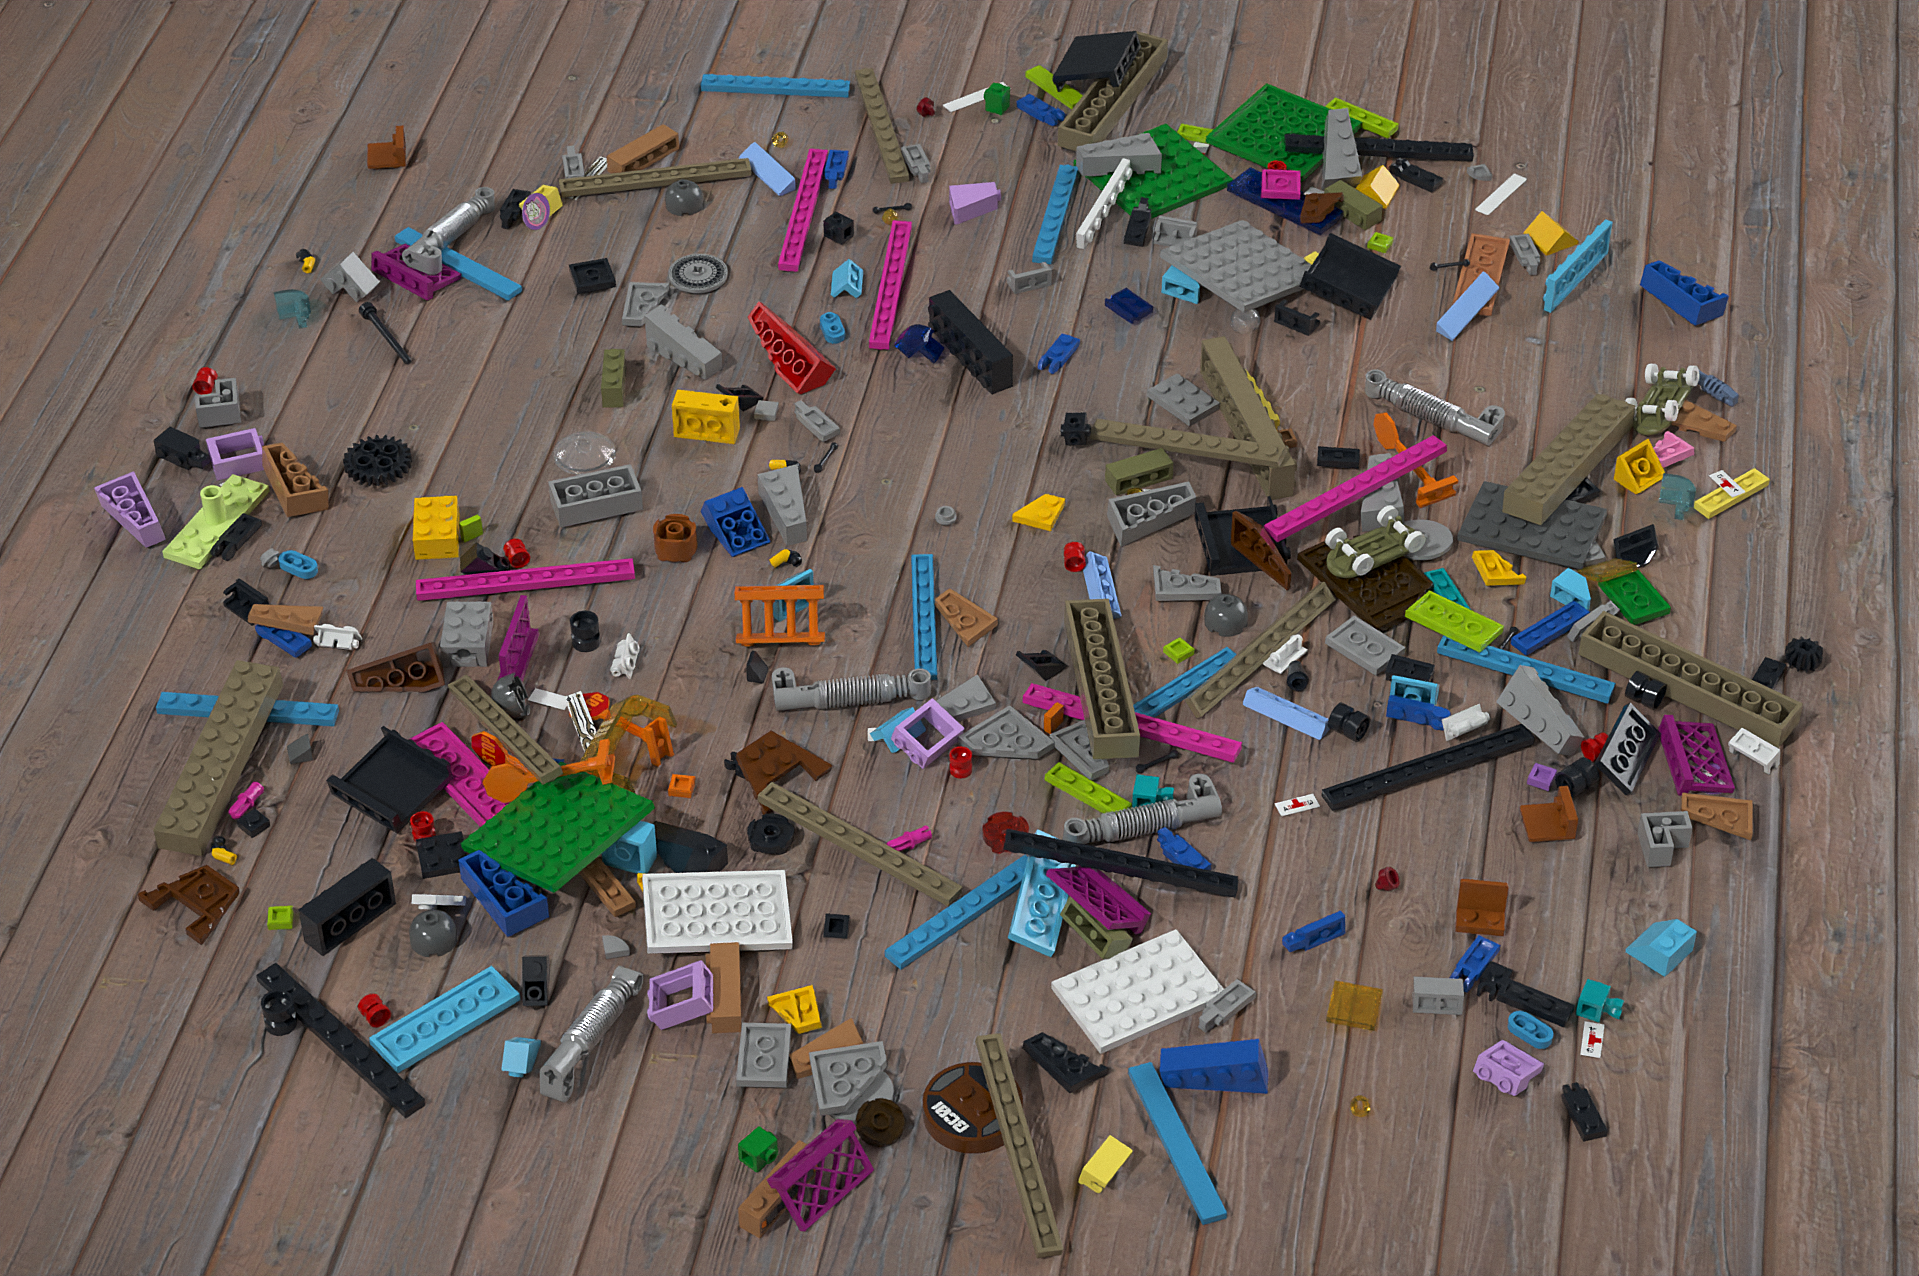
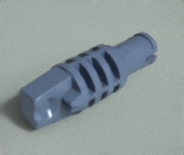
M1699 370L1698 384L1704 392L1731 407L1738 403L1739 395L1728 384H1725L1714 375H1706Z

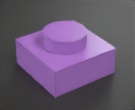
M1535 763L1528 776L1527 784L1549 791L1555 780L1557 770Z

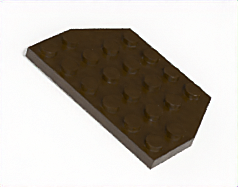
M1325 541L1297 554V560L1320 582H1325L1329 590L1362 621L1380 632L1407 620L1408 618L1405 617L1406 610L1428 591H1431L1433 587V582L1404 556L1376 567L1364 575L1341 578L1333 575L1327 568V556L1332 549Z

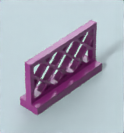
M406 243L386 253L379 251L371 253L372 271L425 300L432 299L434 291L461 279V273L443 263L442 271L438 274L427 275L414 268H409L404 260H399L403 259L402 253L410 247Z
M520 595L499 653L500 675L498 680L508 674L515 673L514 677L518 676L523 682L539 637V630L531 628L528 599L525 595Z
M1664 714L1658 731L1661 733L1660 740L1678 796H1682V793H1688L1689 791L1733 793L1735 787L1714 724L1675 721L1673 715ZM1678 729H1682L1689 734L1685 736ZM1698 731H1708L1709 737L1707 738ZM1693 736L1702 743L1699 745L1690 738ZM1686 744L1694 750L1690 752L1683 745ZM1707 745L1710 748H1712L1715 752L1712 754L1703 747ZM1699 752L1708 759L1704 761L1696 756V754ZM1688 761H1693L1694 763L1699 765V767L1696 769L1695 767L1690 765ZM1711 761L1720 766V769L1717 770L1709 763ZM1705 769L1713 775L1708 777L1701 770ZM1696 776L1705 783H1695L1693 778ZM1719 778L1720 780L1725 782L1726 785L1719 784L1715 781V779Z
M1079 866L1048 869L1046 873L1047 877L1108 930L1129 928L1135 934L1142 933L1151 913L1101 870Z
M837 1119L767 1179L770 1187L777 1189L800 1231L807 1230L874 1171L872 1164L853 1132L857 1128L852 1120ZM848 1138L851 1143L849 1154L841 1153L843 1141ZM828 1154H834L832 1169L824 1168L825 1157ZM840 1156L849 1157L846 1172L838 1171ZM855 1159H859L864 1167L858 1174H853ZM811 1169L816 1170L814 1185L806 1183L807 1173ZM823 1171L831 1172L829 1188L821 1186ZM837 1175H846L844 1187L840 1190L835 1189ZM794 1184L799 1185L796 1200H792L787 1192ZM805 1186L813 1188L811 1203L803 1202ZM820 1189L828 1191L827 1200L823 1205L818 1204ZM802 1205L810 1206L809 1217L805 1221L801 1217Z

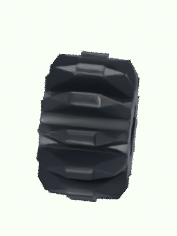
M1801 636L1799 639L1793 638L1786 646L1785 662L1789 664V668H1796L1797 672L1800 670H1804L1805 673L1809 670L1815 671L1822 663L1823 647L1819 646L1818 641H1811V638L1804 639Z

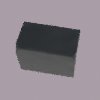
M752 650L746 664L748 682L762 684L767 676L768 667L758 653Z
M826 913L823 937L847 939L851 920L850 915Z

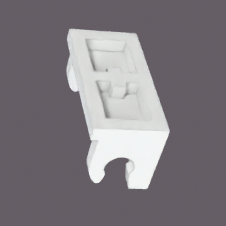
M1741 728L1728 742L1731 753L1736 754L1737 750L1764 766V772L1768 775L1771 772V766L1777 768L1780 764V749L1744 728Z

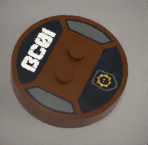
M966 1062L950 1066L940 1071L930 1080L923 1094V1121L929 1134L939 1144L953 1151L969 1154L985 1153L1004 1146L987 1081L980 1062ZM1015 1081L1018 1095L1023 1108L1022 1091L1018 1083Z

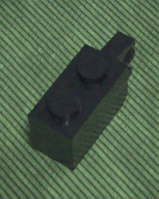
M173 427L167 428L153 440L156 456L186 470H190L193 466L203 469L210 463L209 455L200 449L199 439Z

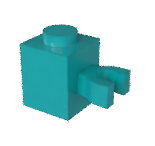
M1137 774L1133 790L1132 807L1135 808L1136 806H1146L1155 802L1162 803L1165 800L1174 799V788H1159V777Z
M1587 979L1578 1000L1576 1015L1600 1022L1603 1013L1606 1012L1611 1017L1620 1019L1624 1000L1609 998L1611 986Z

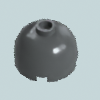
M685 179L672 183L665 194L666 209L671 214L682 216V213L693 215L703 208V194L700 187L695 182Z
M1231 594L1215 596L1210 600L1205 609V626L1210 632H1213V630L1219 632V636L1230 637L1238 635L1248 625L1247 607L1237 596Z
M515 673L500 678L493 685L491 691V699L513 720L530 714V704L525 706V699L528 698L526 689L518 676L514 677Z
M431 909L423 911L411 922L409 928L411 948L421 956L430 957L429 954L443 956L450 952L457 943L458 934L454 920L441 910Z

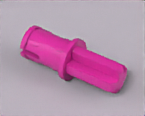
M252 782L244 793L238 795V800L228 811L232 819L241 818L248 809L253 808L254 802L264 792L263 786L258 782Z
M924 825L912 832H904L902 836L888 841L886 845L899 852L907 848L913 849L915 845L932 839L931 830L926 832L929 827Z

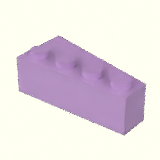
M134 471L94 487L101 506L144 547L147 548L166 540L160 523Z

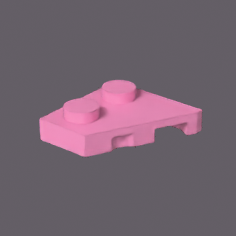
M1669 431L1665 432L1664 439L1662 441L1658 440L1653 448L1663 468L1694 455L1693 446Z

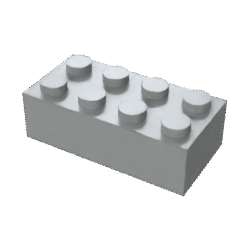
M631 464L548 481L550 501L560 527L643 510L641 488Z

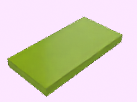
M1428 591L1405 612L1406 618L1479 653L1503 633L1504 630L1502 624L1432 591Z

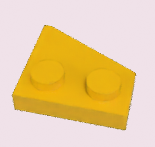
M1044 494L1013 513L1012 522L1051 531L1065 506V498Z
M1494 550L1473 552L1472 559L1486 586L1525 584L1526 576L1524 574L1517 575L1512 571L1513 565L1502 559Z
M813 985L767 997L770 1007L788 1024H791V1027L798 1034L822 1028Z

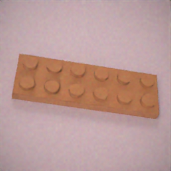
M1471 233L1465 259L1470 261V265L1467 267L1462 266L1452 305L1482 272H1485L1499 286L1510 239ZM1497 292L1477 314L1492 315Z

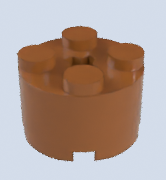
M669 514L665 516V519L660 522L658 519L654 523V549L660 561L689 562L697 551L695 522H691L689 517L683 514Z

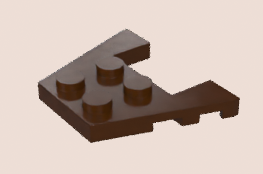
M772 730L739 751L736 755V760L746 781H749L756 800H758V794L771 782L774 783L799 765L815 781L829 773L832 769L830 763ZM759 802L763 815L773 811Z
M204 865L178 876L179 880L170 884L164 882L157 885V889L147 893L144 890L138 894L139 901L153 911L173 897L199 915L200 918L186 927L185 930L190 938L202 945L240 892L237 885L208 865Z

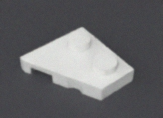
M412 894V904H419L418 909H437V905L466 906V896Z

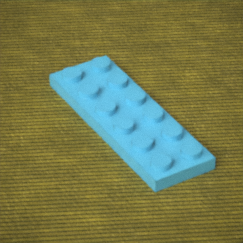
M1605 219L1601 225H1597L1594 232L1588 235L1585 241L1578 245L1571 255L1567 256L1562 265H1558L1552 275L1550 274L1547 277L1545 283L1547 290L1543 298L1545 311L1551 313L1608 254L1613 222Z
M1038 829L1035 832L1037 835L1056 838ZM1028 855L1008 939L1049 957L1054 954L1063 920L1060 914L1067 902L1068 894L1047 877L1046 873L1048 869L1075 867V864L1060 863L1055 860Z
M490 966L369 1037L370 1045L399 1073L520 1001V994L493 966Z

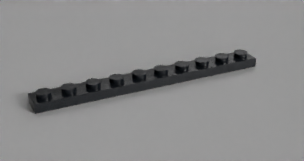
M1285 134V152L1323 154L1324 136ZM1354 137L1358 156L1471 162L1474 159L1473 146L1469 143Z
M1519 724L1322 789L1321 796L1330 809L1334 811L1533 745L1534 737L1523 724Z
M1008 828L1006 830L1003 850L1013 853H1022L1036 858L1055 860L1060 863L1075 864L1084 868L1089 867L1109 873L1123 874L1128 877L1147 879L1152 882L1171 884L1176 887L1195 889L1200 892L1205 891L1224 897L1236 898L1238 876Z
M277 963L256 975L257 981L268 992L273 990L288 991L293 998L296 1018L405 1119L426 1105L425 1099Z

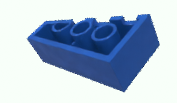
M1660 260L1645 265L1640 286L1687 319L1689 323L1696 326L1723 316L1729 295L1725 293L1719 295L1713 292L1714 288L1709 285L1703 287L1696 283L1697 279L1691 276L1680 275L1681 271Z
M478 850L459 859L462 881L507 937L549 917L547 897L535 893L533 887L527 883H521L516 879V875L510 871H504L499 863L482 851Z
M1259 1039L1161 1049L1160 1074L1165 1088L1268 1094V1068Z

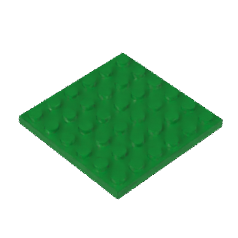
M1266 83L1206 136V143L1266 168L1271 161H1282L1286 164L1287 170L1301 171V182H1303L1323 164V154L1285 152L1284 135L1324 136L1325 120L1329 110L1332 109ZM1350 117L1354 135L1361 129L1362 121Z
M1165 123L1143 132L1144 134H1150L1162 154L1161 173L1147 170L1145 174H1137L1136 171H1132L1131 178L1125 182L1124 189L1117 195L1115 203L1131 216L1134 206L1139 207L1141 197L1149 198L1148 208L1151 209L1152 219L1233 186V179ZM1076 159L1073 160V166H1076ZM1108 172L1107 175L1085 177L1103 191L1113 172Z
M564 762L558 763L560 766L567 765ZM587 772L557 777L554 781L544 785L540 781L535 782L528 789L520 793L511 803L503 807L495 816L487 820L478 830L470 834L461 843L464 851L470 854L480 850L499 863L502 869L555 893L654 810L655 806L653 801L612 783L603 785L600 778Z

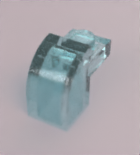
M294 289L273 292L279 319L296 317L299 329L307 327L306 319H309V314H311L308 295Z
M1663 473L1659 503L1676 505L1674 519L1683 520L1684 512H1688L1689 507H1693L1696 488L1685 477Z

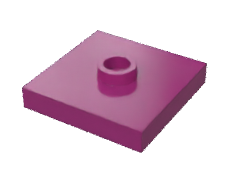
M1262 169L1261 198L1300 200L1301 171Z

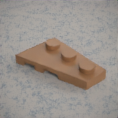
M1685 400L1678 411L1677 419L1671 423V425L1679 427L1680 431L1687 432L1688 429L1697 431L1700 436L1723 442L1730 438L1737 429V425Z
M950 588L935 598L936 608L967 647L998 625V618Z
M253 604L248 615V622L314 635V625H318L323 614V607Z
M1682 793L1681 811H1687L1690 819L1751 840L1752 800Z
M848 1019L789 1055V1061L797 1079L812 1075L809 1052L863 1044L853 1019Z

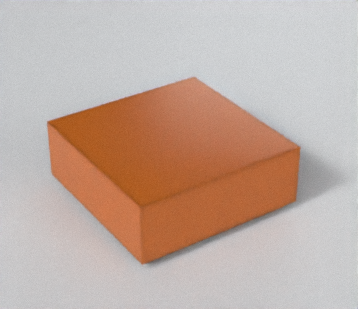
M1057 702L1044 714L1045 732L1051 734L1063 722L1064 705Z
M672 774L668 796L691 798L695 785V776Z

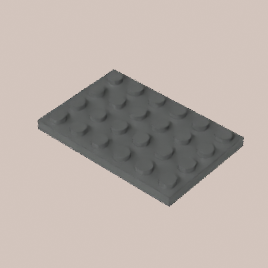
M1487 481L1483 482L1458 532V541L1583 569L1589 551L1607 516V509L1564 500L1542 525H1538L1502 512L1504 491L1509 486Z

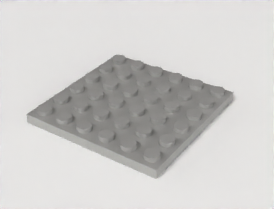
M1243 220L1170 246L1160 252L1162 259L1243 313L1302 290L1303 288L1299 286L1303 274L1312 265Z

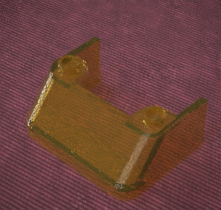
M632 695L616 702L610 708L580 762L596 757L599 741L609 739L610 741L608 755L613 754L633 717L642 715L655 720L660 716L666 719L667 725L675 728L677 722L670 706L640 695ZM587 771L592 775L600 778L598 771ZM613 772L612 784L635 793L628 777Z

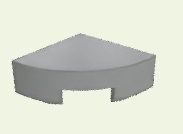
M1485 164L1467 167V174L1472 178L1482 181L1492 180V174Z
M602 936L606 959L630 955L629 947L625 941L615 936Z

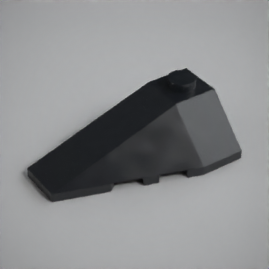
M659 821L652 823L655 826L657 854L664 860L667 868H671L674 873L720 872L728 865L727 845L708 834Z

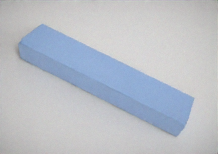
M753 142L739 156V159L749 158L751 171L778 196L796 190L795 178L756 142Z
M1482 272L1437 322L1436 332L1453 341L1499 290V286L1485 272Z
M1089 551L1085 556L1086 566L1083 569L1089 598L1109 599L1113 619L1120 618L1122 615L1108 559L1105 556Z
M1259 687L1251 688L1246 692L1243 701L1244 706L1320 740L1330 730L1328 728V718Z

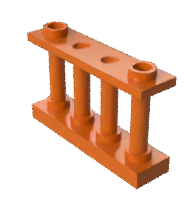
M824 585L735 586V600H740V603H742L743 633H737L736 643H741L742 646H753L754 643L807 642L808 645H819L821 642H825V632H818L817 609L819 599H824ZM784 599L787 610V633H774L773 602ZM797 599H806L809 603V632H796L795 602H797ZM753 600H762L764 603L765 633H752L751 603Z

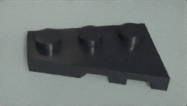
M1043 1032L1023 1041L1022 1049L1069 1094L1106 1076L1108 1073V1067L1102 1064L1097 1066L1089 1062V1057L1081 1053L1078 1056L1069 1051L1067 1045Z

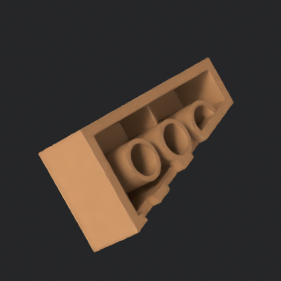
M283 443L262 446L263 469L287 517L328 510V489L319 484V480L315 475L311 476L307 472V467L304 464H300L297 461V457Z

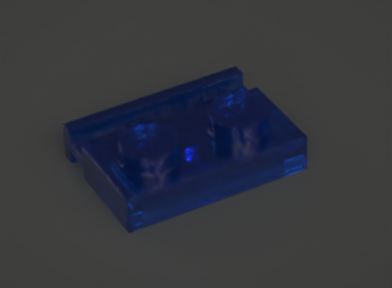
M1128 288L1113 294L1110 299H1105V306L1130 324H1133L1134 320H1140L1153 313V306Z

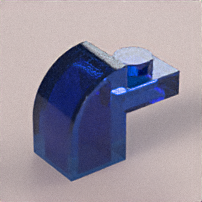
M921 324L911 325L906 328L894 344L906 357L910 358L919 351L933 364L939 359L944 350V347L932 337L934 330Z

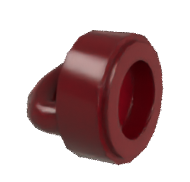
M928 97L920 100L917 105V113L923 117L927 115L933 117L935 115L933 100Z
M1390 866L1381 869L1375 883L1376 889H1385L1386 891L1397 889L1400 880L1396 870Z

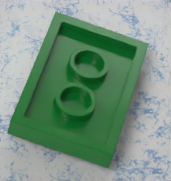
M1637 567L1602 577L1598 580V586L1620 609L1619 611L1629 623L1633 625L1670 614V605Z

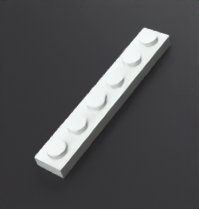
M1122 159L1077 231V248L1085 249L1088 242L1092 241L1095 231L1099 230L1101 226V221L1104 217H1107L1109 208L1115 204L1117 195L1123 191L1125 182L1131 178L1130 160Z

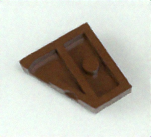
M1343 192L1306 194L1300 215L1301 223L1321 222L1327 214L1335 209L1334 204L1337 201L1342 202L1344 200Z

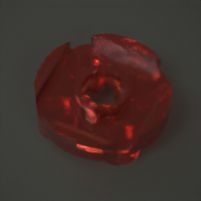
M1004 811L992 814L987 818V822L982 827V836L984 842L991 847L992 852L997 854L1010 852L1003 850L1006 833H1002V830H1007L1008 828L1029 833V825L1024 817L1019 815L1018 818L1013 816L1012 812Z

